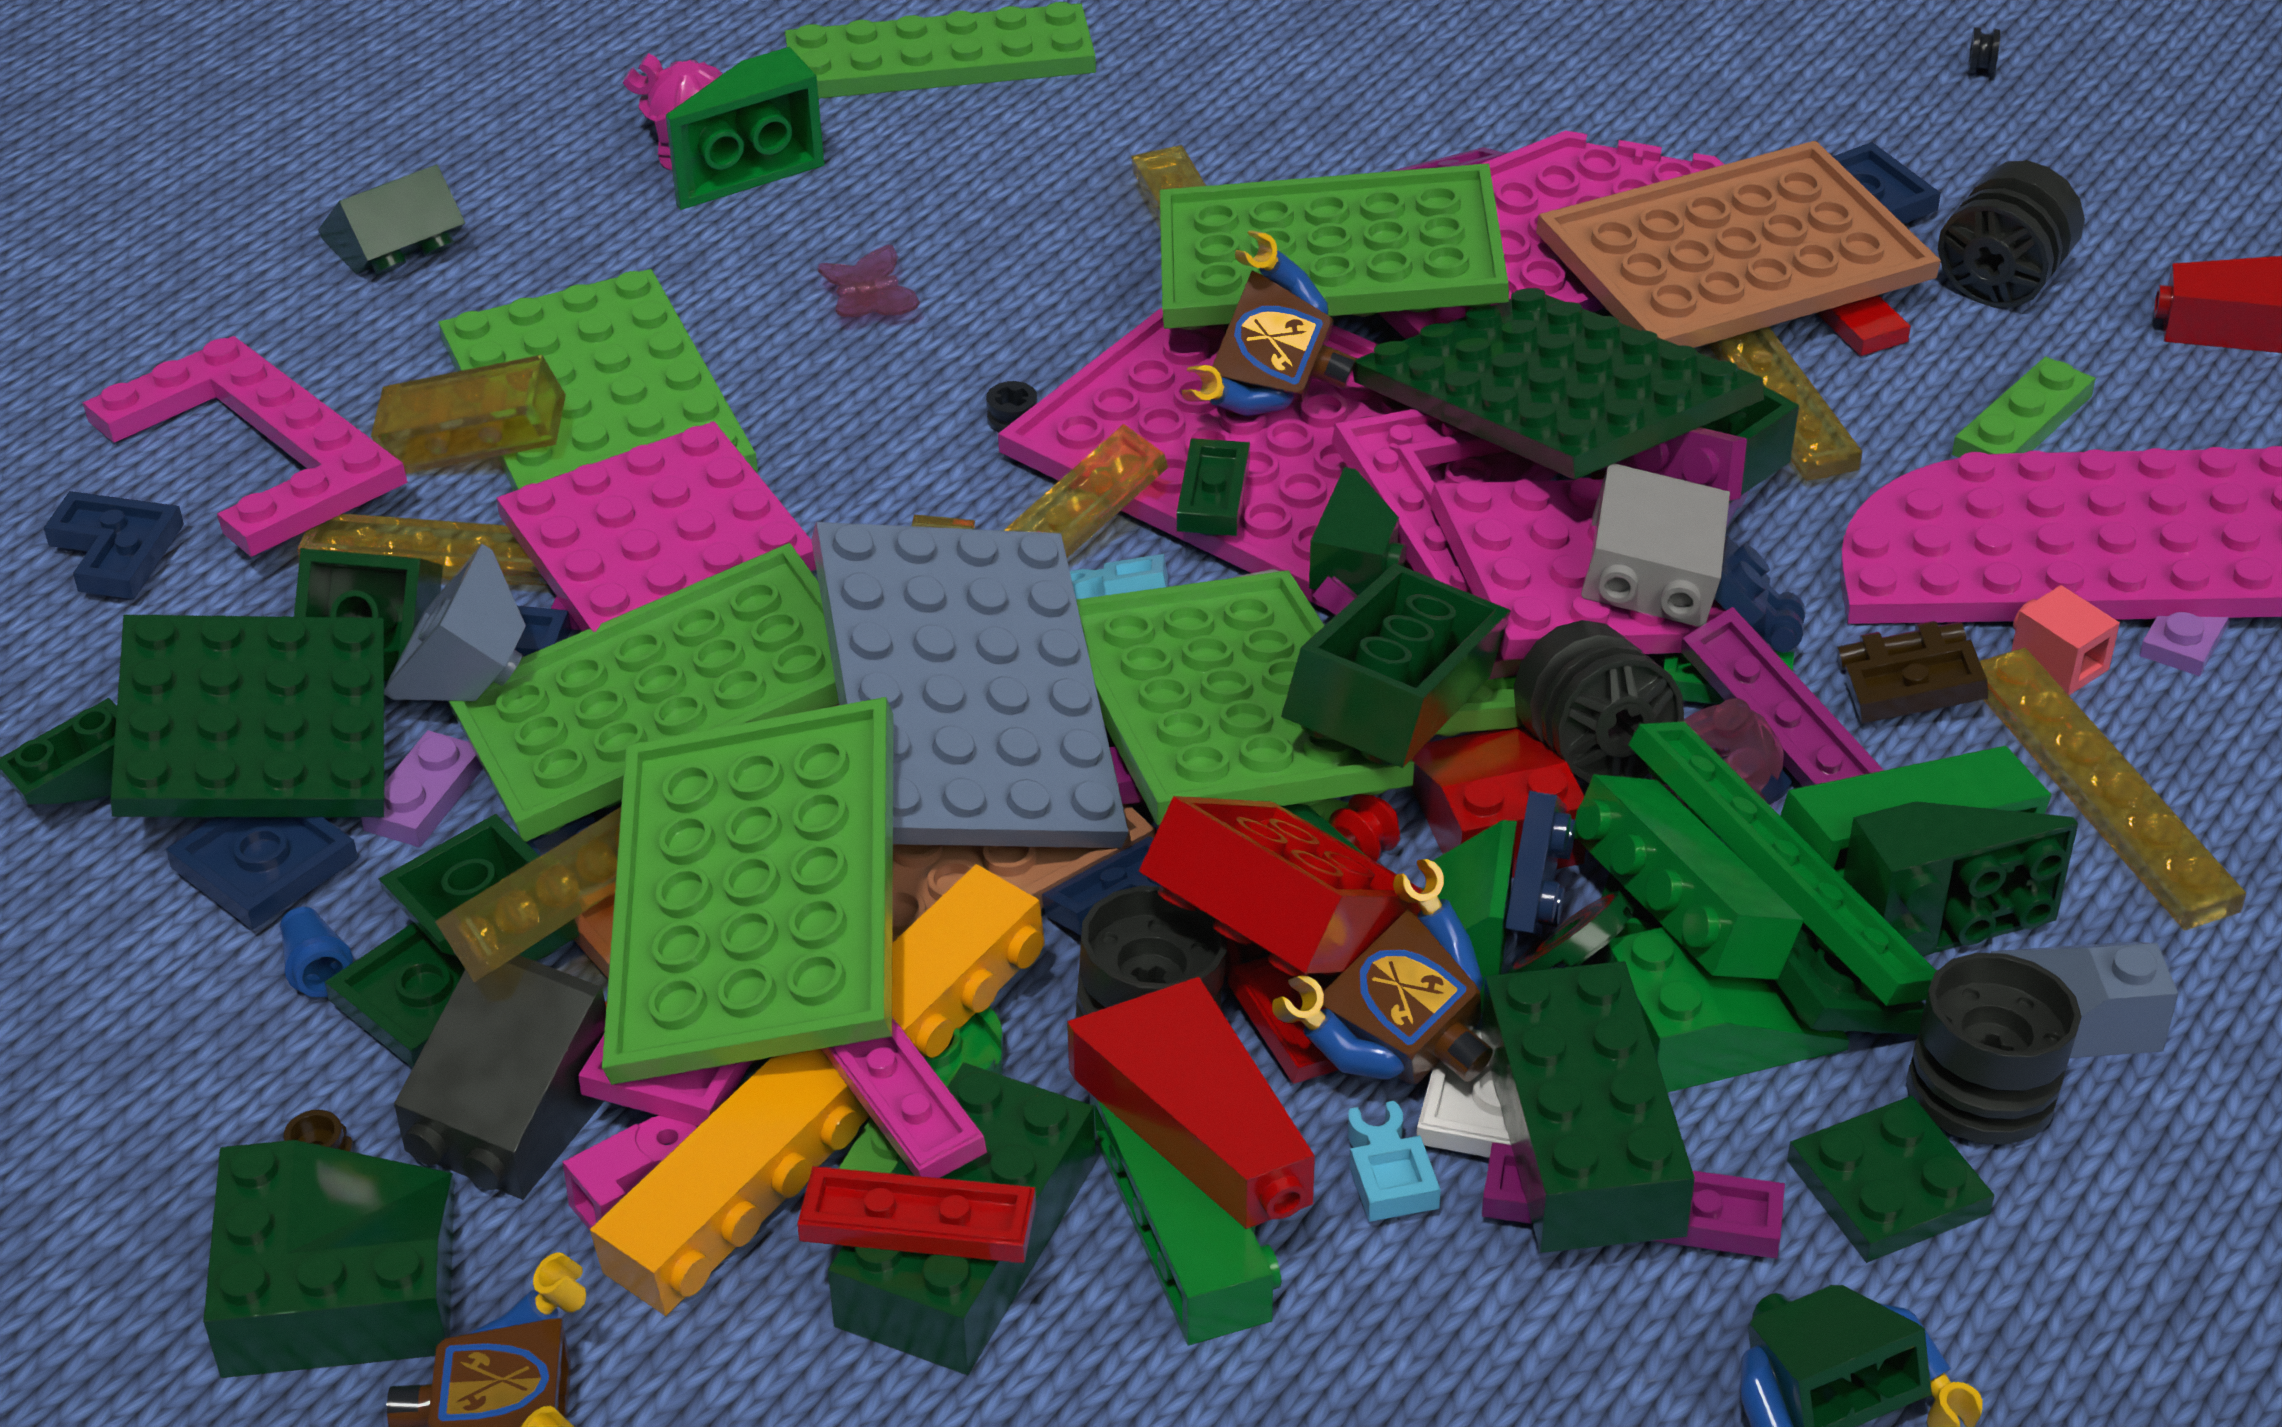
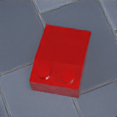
M1523 727L1496 729L1428 742L1412 758L1414 762V776L1411 788L1442 854L1502 820L1517 821L1512 878L1515 875L1529 791L1557 795L1567 806L1566 813L1571 814V819L1576 818L1577 809L1584 799V794L1568 763ZM1575 837L1570 859L1558 858L1557 869L1584 864L1586 848Z

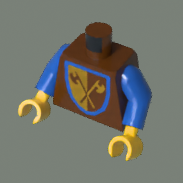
M1253 230L1248 231V235L1254 237L1258 242V253L1252 258L1245 251L1236 250L1235 258L1243 265L1260 268V273L1251 271L1213 365L1190 366L1187 368L1188 372L1199 375L1202 381V388L1200 391L1193 389L1182 390L1183 398L1187 401H1210L1213 405L1240 415L1253 416L1285 410L1292 401L1303 402L1313 378L1344 390L1357 358L1326 346L1333 330V319L1328 316L1327 301L1306 272L1283 253L1277 251L1276 241L1271 235Z
M1428 859L1417 860L1418 868L1426 878L1424 890L1420 894L1415 892L1404 873L1395 876L1393 887L1395 893L1402 900L1409 903H1418L1421 909L1416 916L1407 909L1323 992L1317 981L1309 976H1297L1289 979L1288 983L1291 988L1297 990L1301 995V1010L1296 1009L1292 1002L1283 996L1273 1000L1272 1010L1277 1019L1285 1023L1301 1021L1305 1025L1304 1035L1343 1073L1386 1080L1398 1077L1408 1084H1417L1441 1061L1465 1082H1469L1484 1070L1494 1051L1492 1047L1471 1031L1482 1017L1480 992L1484 981L1468 933L1447 899H1439L1437 896L1444 885V876L1441 868L1435 862Z
M556 1252L548 1255L536 1268L533 1276L534 1290L526 1294L506 1314L466 1335L445 1338L436 1346L432 1384L390 1386L387 1397L388 1427H574L567 1420L571 1361L562 1318H557V1307L565 1312H575L580 1310L585 1304V1287L575 1281L581 1277L583 1273L582 1267L564 1253Z

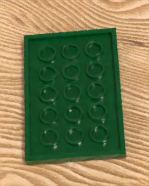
M1525 288L1512 293L1509 302L1498 303L1482 308H1471L1466 312L1465 317L1447 324L1437 323L1425 326L1420 330L1419 335L1401 342L1390 341L1381 343L1374 348V352L1357 358L1353 368L1355 383L1574 480L1764 400L1763 377L1739 369L1733 362L1718 361L1698 353L1691 346L1671 343L1658 338L1657 334L1652 331H1640L1619 323V320L1615 317L1598 315L1583 309L1578 303L1564 302L1546 295L1544 290L1538 288Z

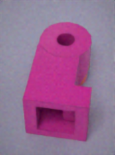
M658 1115L640 1124L636 1123L563 1161L570 1208L586 1227L590 1229L686 1139L697 1126Z

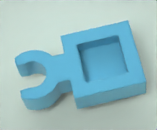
M1164 554L1104 563L1103 569L1070 571L1076 599L1168 587V574Z
M1395 1101L1386 1102L1385 1124L1380 1126H1372L1365 1123L1358 1107L1349 1109L1348 1139L1354 1147L1350 1148V1170L1369 1222L1440 1208L1441 1189L1421 1136L1402 1139L1403 1112Z

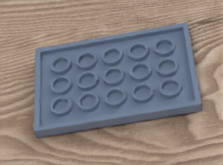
M816 522L811 541L839 705L887 697L894 715L893 844L1122 848L1128 834V827L1061 533Z

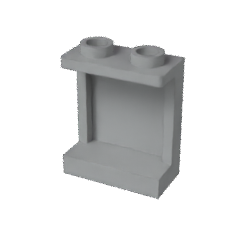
M1614 463L1607 466L1593 512L1592 526L1596 527L1591 559L1582 586V597L1698 627L1706 624L1721 580L1730 492Z

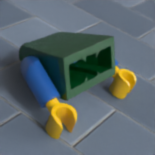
M1830 1285L1793 1301L1783 1294H1769L1759 1301L1753 1311L1752 1320L1748 1324L1750 1349L1741 1358V1400L1751 1427H1857L1930 1395L1934 1397L1935 1401L1927 1416L1928 1427H1960L1958 1416L1966 1427H1975L1982 1414L1983 1400L1979 1392L1966 1383L1951 1382L1945 1373L1951 1370L1950 1366L1917 1316L1908 1309L1877 1303L1844 1285Z

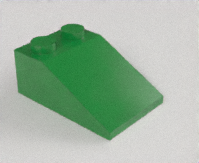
M791 47L742 60L666 114L676 205L680 210L825 166L817 76Z
M1664 927L1613 938L1605 946L1604 963L1626 961L1667 1093L1848 1050L1849 1039L1844 1031H1819L1811 1029L1801 1021L1795 1012L1794 1005L1774 979L1712 976Z

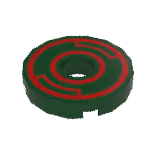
M1620 891L1611 892L1597 899L1538 940L1510 966L1508 973L1546 970L1553 966L1556 968L1571 967L1574 964L1578 966L1604 947L1626 927L1624 924L1633 917L1634 909Z

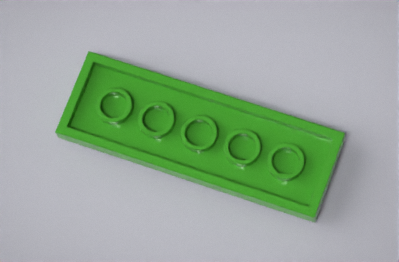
M1054 2L1048 6L1033 8L1007 6L1000 8L998 11L978 13L955 11L945 16L923 18L916 15H907L898 20L871 22L869 20H855L846 25L824 27L808 24L798 29L785 30L786 47H791L817 76L819 98L1096 73V55L1082 3Z

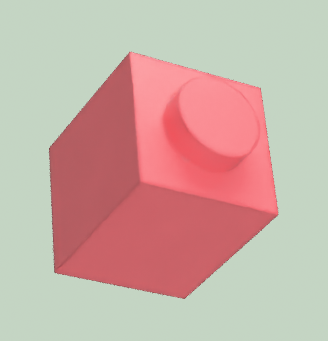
M2060 585L2041 598L2028 601L2018 611L2013 622L2015 635L2010 658L2069 696L2110 669L2120 622Z

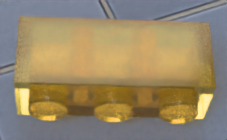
M543 355L383 386L371 438L403 463L406 474L552 446L557 443L566 394Z

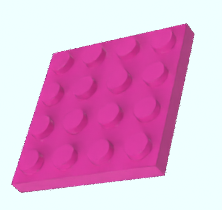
M715 421L688 428L684 432L647 445L636 446L622 454L593 464L582 465L568 473L539 483L528 484L519 490L496 497L500 518L582 632L591 629L594 633L602 623L788 543L793 546L810 571L816 570L812 541Z
M1578 478L1576 480L1559 481L1523 479L1517 482L1463 481L1461 483L1434 484L1429 504L1472 594L1511 610L1499 647L1504 660L1524 659L1535 642L1558 626L1580 620L1607 624L1626 637L1644 654L1681 653L1682 638L1699 628L1698 626L1582 597V586L1591 559L1596 527L1592 526L1593 512L1603 479ZM1715 599L1713 600L1706 623L1726 611Z

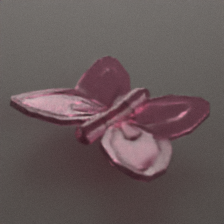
M885 245L861 258L855 266L831 263L818 264V272L830 283L839 286L836 293L840 297L835 308L838 315L843 317H862L872 312L884 316L902 315L919 306L920 302L916 293L903 286H898V279L895 275L889 276L894 272L898 259L893 245Z

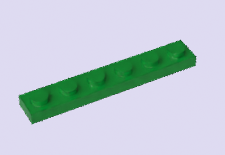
M1685 721L1639 724L1628 745L1647 764L1649 773L1658 781L1668 785L1688 805V810L1704 825L1709 826L1747 866L1804 919V923L1816 934L1818 944L1828 953L1838 957L1860 979V984L1868 995L1884 1003L1886 1006L1926 1000L1934 973L1937 970Z

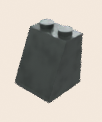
M483 942L474 952L394 1102L404 1150L423 1164L440 1165L468 1177L481 1188L487 1190L498 1189L524 1200L604 1102L600 1099L582 1095L578 1077L605 1034L606 1005L603 987Z

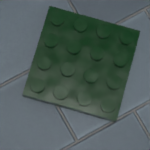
M123 615L111 787L112 817H384L383 618Z

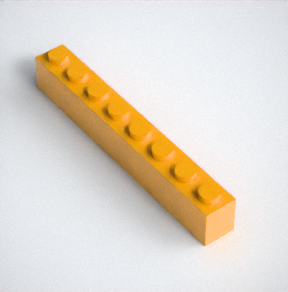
M975 864L892 943V1017L923 1057L927 1055L930 1058H934L940 1055L950 1043L956 1028L960 1029L975 1013L986 1010L994 1001L998 991L1020 969L1028 968L1038 958L1042 948L1045 946L1039 899ZM821 1049L771 1057L589 1229L603 1274L664 1316H667L685 1297L696 1294L705 1285L711 1272L736 1247L747 1244L755 1236L761 1223L786 1198L796 1196L805 1187L809 1180L812 1166L819 1167L835 1150L845 1148L853 1140L859 1127L870 1115Z

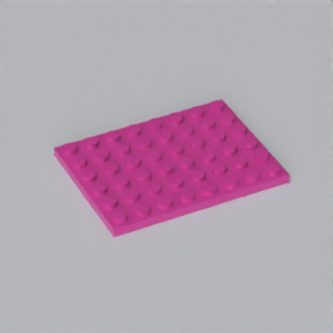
M1161 307L998 433L1000 453L1250 573L1269 569H1276L1278 571L1289 570L1308 601L1327 609L1312 596L1316 590L1309 589L1310 540L1344 467L1348 468L1332 443L1335 423L1414 408L1355 383L1353 371L1344 390L1313 378L1303 402L1292 401L1285 410L1253 416L1240 415L1213 405L1210 401H1187L1182 396V390L1193 389L1200 391L1202 388V381L1199 375L1188 372L1187 368L1190 366L1213 365L1229 324L1208 325L1197 330H1185L1182 328L1164 329ZM1333 325V330L1326 346L1360 358L1374 352V348L1378 344ZM1191 438L1250 442V464L1237 536H1209L1200 533L1177 532L1176 512ZM1511 451L1424 467L1435 484L1461 483L1463 481L1517 482L1523 479L1550 481L1559 473ZM1406 559L1404 567L1413 570L1410 563Z

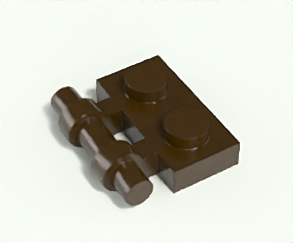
M1936 621L1916 624L1915 631L1882 637L1880 632L1860 635V642L1836 647L1841 671L1846 670L1847 685L1862 724L1988 699L1986 675L1971 639L1966 640L1962 622L1938 626Z

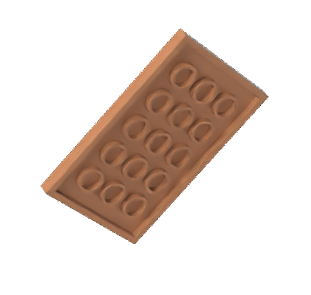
M1816 140L1545 212L1538 215L1536 233L1603 306L1619 320V323L1640 331H1652L1657 334L1658 338L1677 345L1691 346L1693 348L1936 279L1941 262L1927 246Z

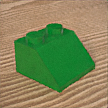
M1502 820L1432 860L1441 868L1444 876V885L1437 896L1439 899H1447L1450 902L1473 945L1484 981L1480 992L1481 1013L1483 1012L1485 976L1499 975L1502 971L1507 935L1505 926L1511 898L1517 821Z

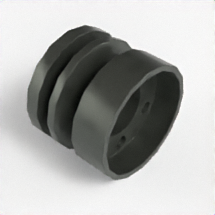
M2028 160L2008 161L1989 170L1940 231L1937 250L1943 271L1955 288L1973 301L1994 308L2017 307L2033 300L2082 237L2085 217L2081 200L2065 178L2050 167Z
M1580 620L1558 626L1535 642L1520 663L1513 687L1515 710L1526 730L1564 759L1571 771L1588 783H1590L1593 774L1631 778L1645 777L1649 774L1647 764L1628 745L1639 724L1684 721L1683 696L1672 675L1645 655L1626 637L1605 623Z
M1137 886L1111 893L1095 903L1082 921L1075 1018L1196 977H1200L1221 1009V987L1224 982L1227 937L1213 928L1214 917L1199 908L1191 911L1168 902L1158 894L1160 889L1158 886Z
M1973 953L1951 959L1934 973L1920 1021V1031L1914 1045L1913 1057L1906 1077L1910 1096L1916 1099L1938 1127L1954 1136L1982 1144H2012L2035 1137L2051 1123L2082 1018L2076 996L2060 977L2037 963L2004 953Z

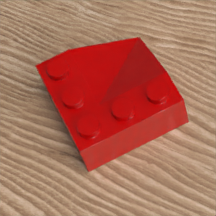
M1173 796L1138 871L1161 885L1158 894L1162 898L1187 910L1195 911L1197 908L1201 909L1215 918L1212 926L1220 934L1243 944L1255 942L1271 952L1268 961L1274 967L1295 977L1308 976L1309 973H1322L1331 977H1339L1341 972H1344L1407 909L1416 916L1421 910L1418 903L1406 902L1395 893L1393 883L1397 875L1396 873L1271 801ZM1410 882L1415 892L1420 894L1423 889Z

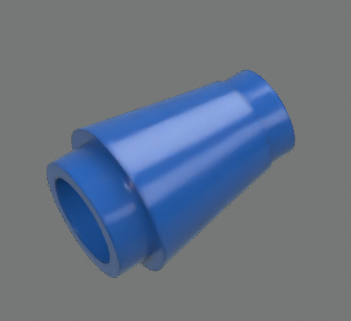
M310 907L294 908L284 915L280 923L287 981L293 988L308 996L326 997L328 995L324 982L353 963L352 952L349 946L328 926L314 909Z

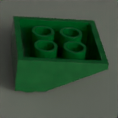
M297 1140L220 1147L203 1320L220 1378L435 1356L436 1346L445 1338H450L455 1187L453 1173Z

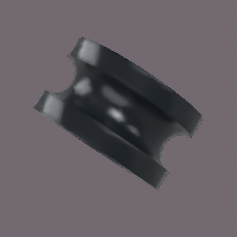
M1974 27L1969 52L1968 73L1975 74L1978 69H1984L1987 71V75L1994 76L1999 52L2000 29H1993L1991 33L1985 34L1981 31L1980 27Z
M1006 381L990 388L986 394V404L988 407L987 423L991 429L998 433L1036 405L1037 392L1027 383L1019 381Z

